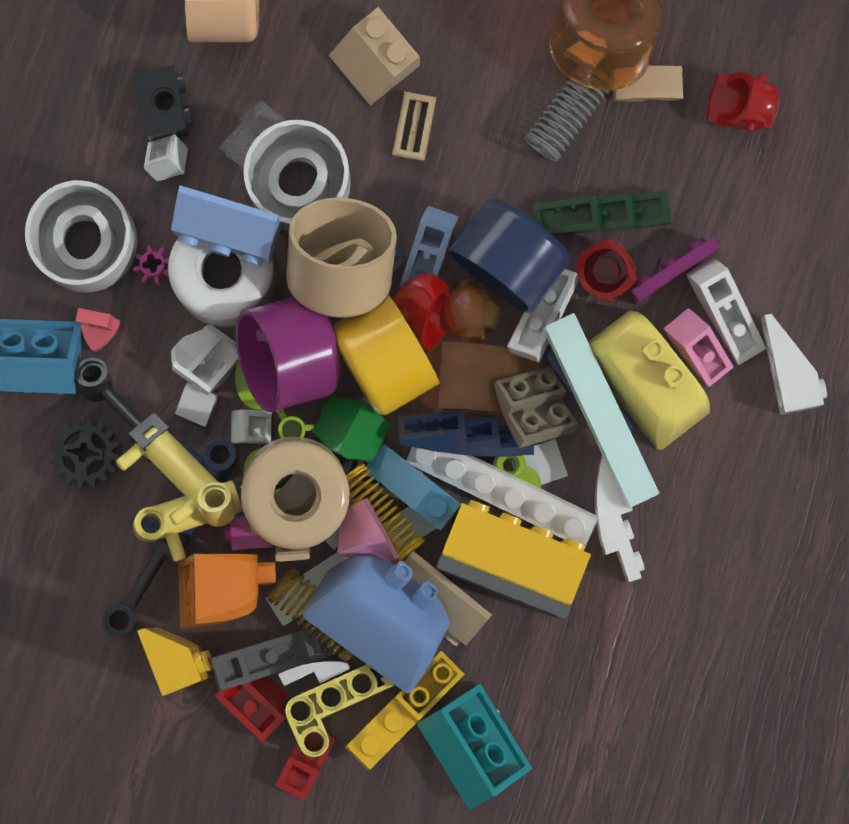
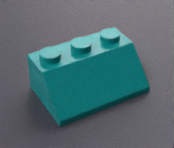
M481 684L476 685L417 723L469 810L495 797L533 769Z

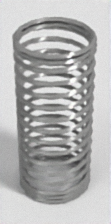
M581 60V63L577 66L578 70L573 71L574 76H569V82H565V87L560 88V93H556V99L551 100L552 105H547L548 111H543V116L538 118L539 122H535L534 128H530V133L524 136L526 142L535 151L553 162H558V159L561 158V154L557 150L565 152L563 145L570 146L567 139L574 140V136L571 133L579 134L575 127L583 129L581 122L587 123L585 116L592 117L589 110L596 111V107L593 104L600 105L598 99L604 100L605 96L603 93L609 94V90L615 86L613 79L606 72L587 60ZM591 71H593V72H595L596 74H598V75H599L600 77H602L605 81H603L602 79H600L599 77H597L596 75H594ZM576 72L580 73L584 79L578 77ZM572 78L576 79L580 85L574 83ZM567 84L572 85L576 91L568 88ZM586 85H588L589 87H591V88H592L593 90H595L598 94H596L595 92H593V91H592L591 89H589ZM563 90L568 91L572 97L564 94ZM582 91H584L585 93H587V94H588L589 96H591L594 100H592L591 98H589V97H588L587 95H585ZM558 96H562L568 103L560 100ZM579 98H581L582 100H584V101H585L586 103H588L590 106H588L587 104H585V103H584L583 101H581ZM554 102H558L565 110L556 106ZM550 107L554 108L561 116L552 112ZM545 113L550 114L557 122L549 119ZM541 119L546 120L551 127L543 124ZM537 125L542 126L547 133L539 130ZM532 131L538 132V134H539L542 138H540L539 136L533 134Z

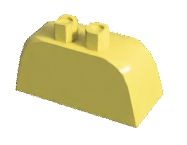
M628 310L588 341L612 394L656 450L666 448L710 413V403L701 385L658 330L641 313Z

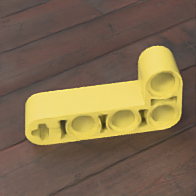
M365 665L293 697L287 703L285 713L303 754L315 758L321 756L327 750L329 738L321 721L322 718L396 685L383 677L380 679L383 686L377 687L376 677L370 670L372 668ZM357 675L367 676L371 682L370 690L366 693L356 692L352 687L353 678ZM332 688L339 692L341 699L335 707H327L322 702L321 695L326 689ZM297 702H304L310 708L309 717L303 721H297L291 716V708ZM314 732L322 736L324 741L322 749L317 752H311L306 749L304 739L309 733Z

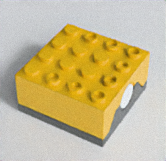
M470 500L469 505L462 503L436 570L555 618L566 619L591 554L584 552L586 545L569 538L559 542L552 539L553 532L536 525L530 530L520 526L521 519L506 513H502L500 517L488 513L490 507L479 502Z

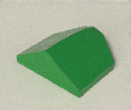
M331 396L312 435L316 439L318 438L333 453L345 459L365 460V462L371 463L391 424L381 415L377 414L365 401Z

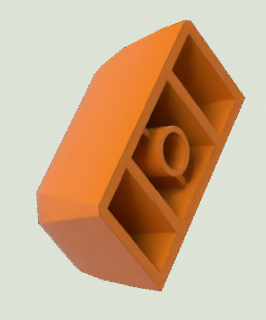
M193 554L179 562L180 629L221 624L253 612L257 607L258 585L276 583L275 562L258 563V555Z

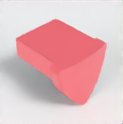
M78 308L75 321L81 324L83 336L90 349L97 352L114 337L120 326V321L111 314Z

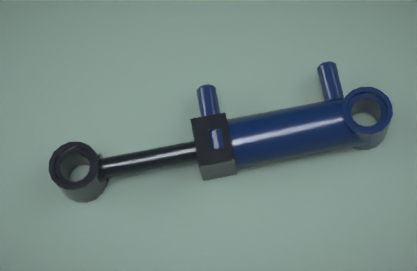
M215 438L210 440L205 445L202 455L180 443L218 482L224 483L230 471L237 464L238 451L227 439ZM221 446L227 447L230 454L229 459L223 464H216L212 459L213 451ZM180 491V492L178 493V495H177L176 498H179V497H182V496H185V495ZM134 514V516L132 517L130 525L133 526V522L137 514ZM146 518L141 520V527L146 533H155L160 528L159 523L156 525ZM196 527L178 533L184 550L190 542L189 539ZM166 538L148 543L156 548L126 600L109 606L105 610L102 617V625L110 635L115 637L128 636L137 629L139 615L136 607L167 556L172 558ZM120 610L124 611L129 617L128 626L122 630L117 629L113 624V616Z

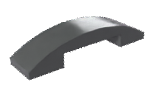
M313 626L210 658L209 661L218 690L222 691L338 654L340 650L336 641Z

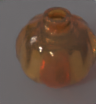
M476 280L457 282V288L449 292L446 301L440 305L439 320L444 329L449 334L459 337V341L464 343L484 340L486 338L485 334L495 329L501 317V307L496 296L487 288L477 286Z

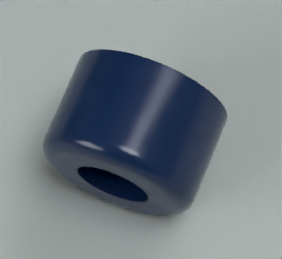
M499 199L487 200L448 250L451 257L476 280L511 305L529 314L535 311L570 262L568 251L550 232L519 209Z

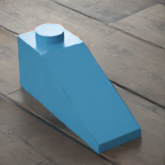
M385 444L376 453L373 461L367 465L366 471L370 470L369 475L375 476L378 482L440 531L446 527L461 507L459 501Z

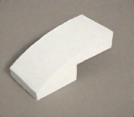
M321 661L300 665L278 675L284 686L312 672H315L319 683H322L351 669L348 662Z

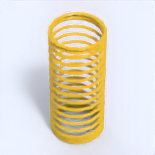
M365 464L359 465L346 475L349 491L370 473V470L366 471L367 466ZM372 476L366 482H364L359 487L350 492L349 505L361 501L365 496H367L372 490H374L379 485L380 482L375 483L362 494L351 500L365 486H367L371 481H373L375 479V476ZM381 488L372 496H370L368 498L369 502H371L380 493H382L384 491V488ZM389 494L384 495L373 503V509L389 497ZM390 500L382 507H380L378 510H376V515L378 516L381 512H383L388 506H390L393 503L394 500ZM394 506L388 512L378 518L380 522L382 523L388 516H390L396 509H398V506ZM400 511L383 523L384 530L398 519L403 512ZM407 517L385 531L388 537L407 521ZM409 523L389 537L391 543L412 526V523ZM417 529L412 530L392 544L399 556L397 559L390 561L393 565L404 560L425 543V540L421 537L422 535H418L398 549L417 532Z

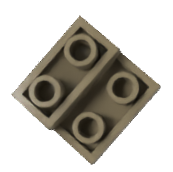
M551 366L495 382L494 386L502 413L519 448L575 432L578 424L563 401L566 390Z

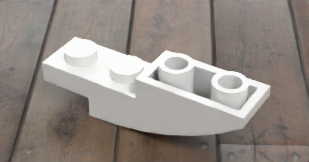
M602 455L597 472L594 502L595 515L599 517L596 523L598 538L603 555L613 552L617 553L627 583L642 578L640 571L645 570L639 551L633 552L629 540L633 539L634 535L628 520L622 521L621 518L622 514L631 512L633 509L632 507L627 508Z

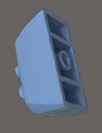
M359 555L346 559L325 573L303 613L304 618L402 691L411 693L430 665L450 626L447 611L438 597H436L439 589L430 581H424L420 585L412 579V569L403 561L393 565L388 560L374 555Z

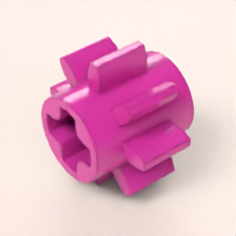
M147 245V252L143 256L135 254L136 258L140 261V266L134 267L133 271L135 273H144L141 281L143 284L146 285L152 279L159 287L161 286L160 279L164 276L169 278V258H163L166 254L164 247L155 252L150 245ZM151 259H156L158 263H162L157 266V272L155 273L146 268L151 265Z

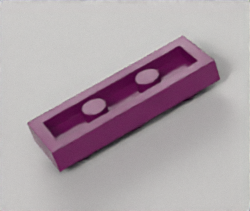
M703 237L699 238L687 247L689 253L678 259L674 255L659 265L662 271L653 277L646 273L638 278L633 284L635 288L631 290L629 296L635 305L639 304L717 253L721 246L715 237L708 241H705Z

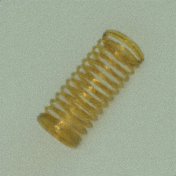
M295 567L291 568L282 577L267 598L270 603H274V606H277L287 592L300 580L293 593L280 607V611H283L294 595L306 585L300 596L285 613L288 616L299 601L312 589L305 602L291 617V620L296 619L311 600L316 590V584L310 586V580L304 581V575L298 577L299 571L295 570ZM304 615L298 620L297 625H300L305 620ZM309 621L305 623L303 630L309 627L311 624ZM313 625V627L309 631V635H311L317 629V627ZM321 630L317 632L315 639L322 635L323 632ZM325 634L320 643L323 644L329 636ZM332 638L326 645V649H329L335 641ZM339 643L333 648L332 654L341 647ZM344 647L338 654V658L342 662H346L353 656Z

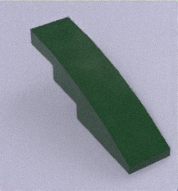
M666 190L635 195L632 193L604 197L595 195L533 204L534 220L553 236L609 232L672 224L669 192Z

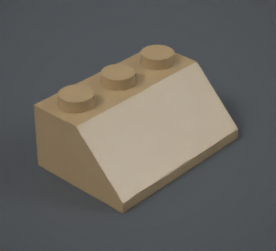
M413 551L404 562L412 569L413 575L411 578L420 585L424 581H430L438 587L439 591L436 597L445 607L450 620V626L444 637L455 646L460 642L466 646L492 614Z

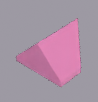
M368 498L348 505L346 516L339 527L337 553L348 558L359 555H374L389 562L393 561L399 556Z

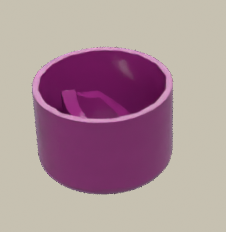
M294 297L240 312L236 321V346L239 362L248 388L263 410L270 413L327 397L336 390L341 371L340 354L334 330L327 316L307 309Z

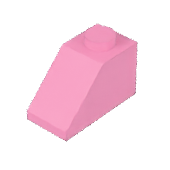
M689 308L663 328L675 349L707 387L713 385L734 367L711 327Z

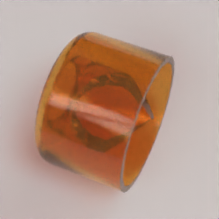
M560 0L550 37V51L554 62L568 78L591 89L617 90L634 84L645 74L649 67L663 24L661 3L659 0Z

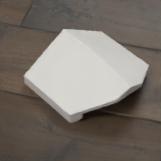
M211 324L205 326L200 331L183 337L171 350L172 370L206 395L211 394L226 381L239 359L236 342Z

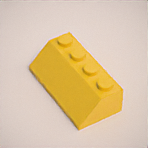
M159 627L143 628L137 631L162 696L213 677L209 661L212 655L209 650L203 651L202 646Z

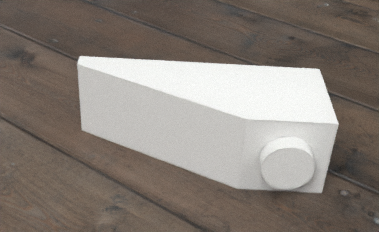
M713 257L686 273L699 302L738 365L767 349L727 267Z
M772 314L764 315L760 320L780 415L824 405L823 399L827 398L824 380L818 378L817 371Z

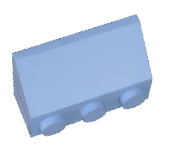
M181 185L179 186L171 227L173 234L178 236V242L192 247H197L199 242L211 246L209 251L225 257H229L230 252L242 255L243 262L261 267L262 262L271 264L282 229L279 215Z

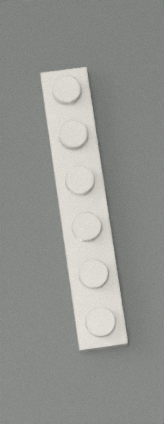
M412 447L406 460L412 466L533 525L547 529L564 540L569 538L587 545L599 519L598 516L474 456L435 452Z

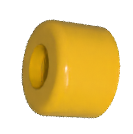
M389 295L378 307L368 313L354 317H345L332 326L341 357L367 401L377 414L387 415L440 384L418 340Z

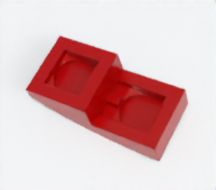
M327 732L329 738L328 748L324 754L315 758L303 754L298 743H296L275 786L305 801L337 737ZM309 733L304 739L306 749L311 752H317L323 747V738L318 733Z

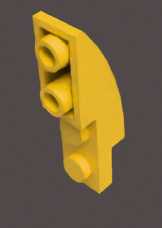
M440 651L432 659L411 693H405L401 690L345 748L369 771L465 674Z

